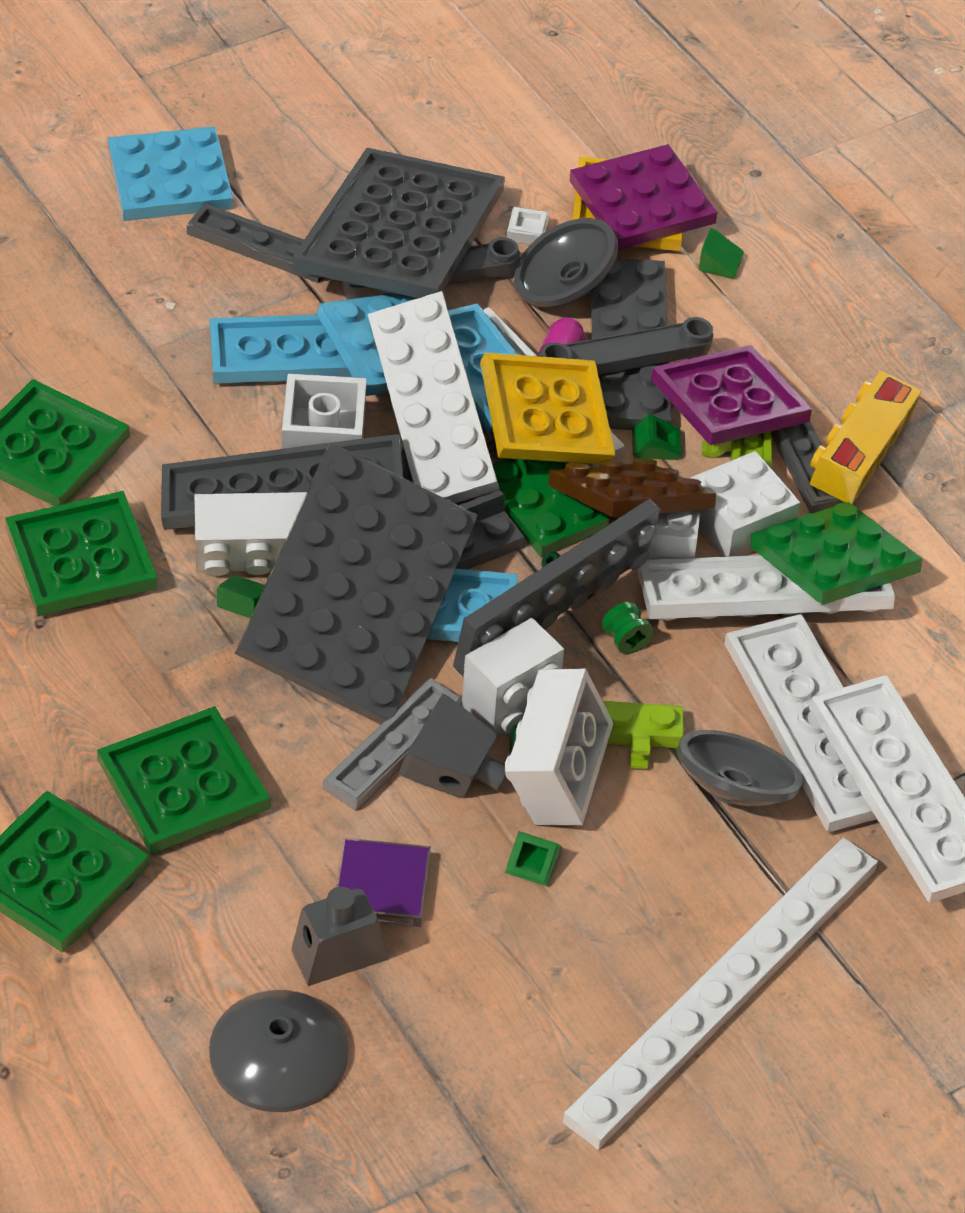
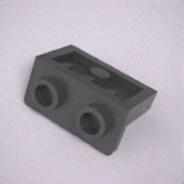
M501 490L478 496L474 500L459 505L478 516L456 569L469 570L524 548L525 537L504 511L505 495Z

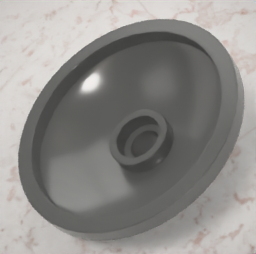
M594 218L570 220L546 231L520 257L518 267L514 272L516 290L526 302L540 307L562 306L584 297L606 278L613 267L618 254V240L614 231L604 221Z
M696 730L683 735L677 747V755L689 775L706 791L728 805L755 807L781 804L795 798L803 784L802 774L789 759L762 743L740 735L716 730Z
M291 990L262 991L239 1000L219 1018L210 1038V1064L217 1082L238 1102L267 1112L295 1111L320 1101L339 1083L348 1061V1039L340 1019L320 1000ZM274 1031H284V1032H286V1033H284V1034H282V1035H276V1034H273L272 1032H274Z

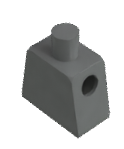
M443 693L408 750L398 772L402 777L458 798L466 795L474 779L498 790L506 776L505 765L488 756L497 738L495 731Z
M336 887L328 893L326 899L308 904L302 908L292 944V954L308 986L388 960L379 921L363 889L350 890L346 887Z

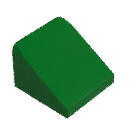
M710 228L701 250L699 270L734 279L744 251L720 232Z
M648 413L632 431L633 456L648 459H680V428Z
M233 575L222 582L217 588V607L251 618L265 585Z
M518 831L505 873L547 887L563 847L558 843Z

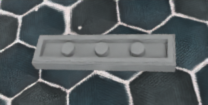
M432 678L428 679L397 709L394 717L384 721L323 780V790L357 811L400 770L408 750L442 693L449 696L460 706H462V697Z

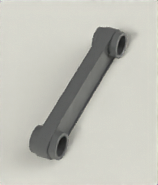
M499 237L487 244L470 246L447 285L492 277L497 279L512 278L520 261L518 244L510 238ZM342 282V290L346 299L392 294L370 287L348 285Z
M691 317L678 324L568 344L549 343L542 348L539 357L593 360L596 363L598 375L707 355L714 336L713 327L704 318Z

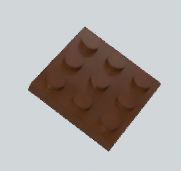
M636 458L633 460V464L606 460L601 461L597 467H590L581 463H568L565 469L549 470L548 486L611 517H621L648 499H651L661 509L660 513L715 509L716 492L701 486V481L697 479L679 476L678 470L657 466V461L653 459Z

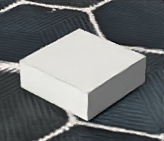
M513 207L507 230V238L518 243L532 244L547 231L549 212Z

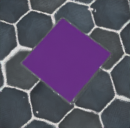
M343 838L336 887H346L350 890L363 889L379 923L421 927L431 846Z

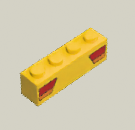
M881 370L872 383L865 381L855 400L858 403L850 402L840 421L842 426L836 423L831 429L825 442L828 446L825 448L820 445L816 450L810 463V467L815 470L809 484L845 503L853 504L911 419L922 391Z

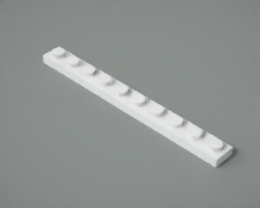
M843 837L564 1112L563 1124L599 1150L876 872L878 861Z

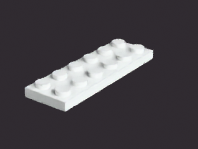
M440 291L369 313L370 325L413 482L453 503L499 490L500 488L443 292Z
M761 555L647 560L638 568L637 572L649 619L669 621L676 618L690 617L712 619L717 616L740 615L743 617H754L761 614L795 615L797 613L809 612L833 614L838 611L862 610L874 612L880 609H894L895 594L890 583L821 605Z
M802 614L726 633L724 645L786 758L802 774V787L827 833L876 820V816L809 709L811 697L843 688Z
M884 675L811 697L809 709L928 903L965 892V797L888 676Z

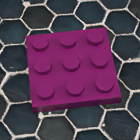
M669 144L570 170L569 181L594 218L604 221L612 228L618 240V250L716 224L718 212Z
M752 345L660 365L652 369L651 381L709 445L721 444L739 438L810 422L812 408Z

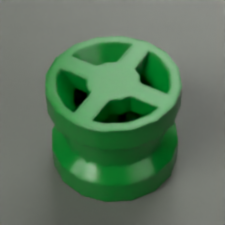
M623 602L609 610L602 620L603 630L608 636L614 637L616 648L623 654H631L640 650L653 636V627L648 620L641 619V611L633 602Z

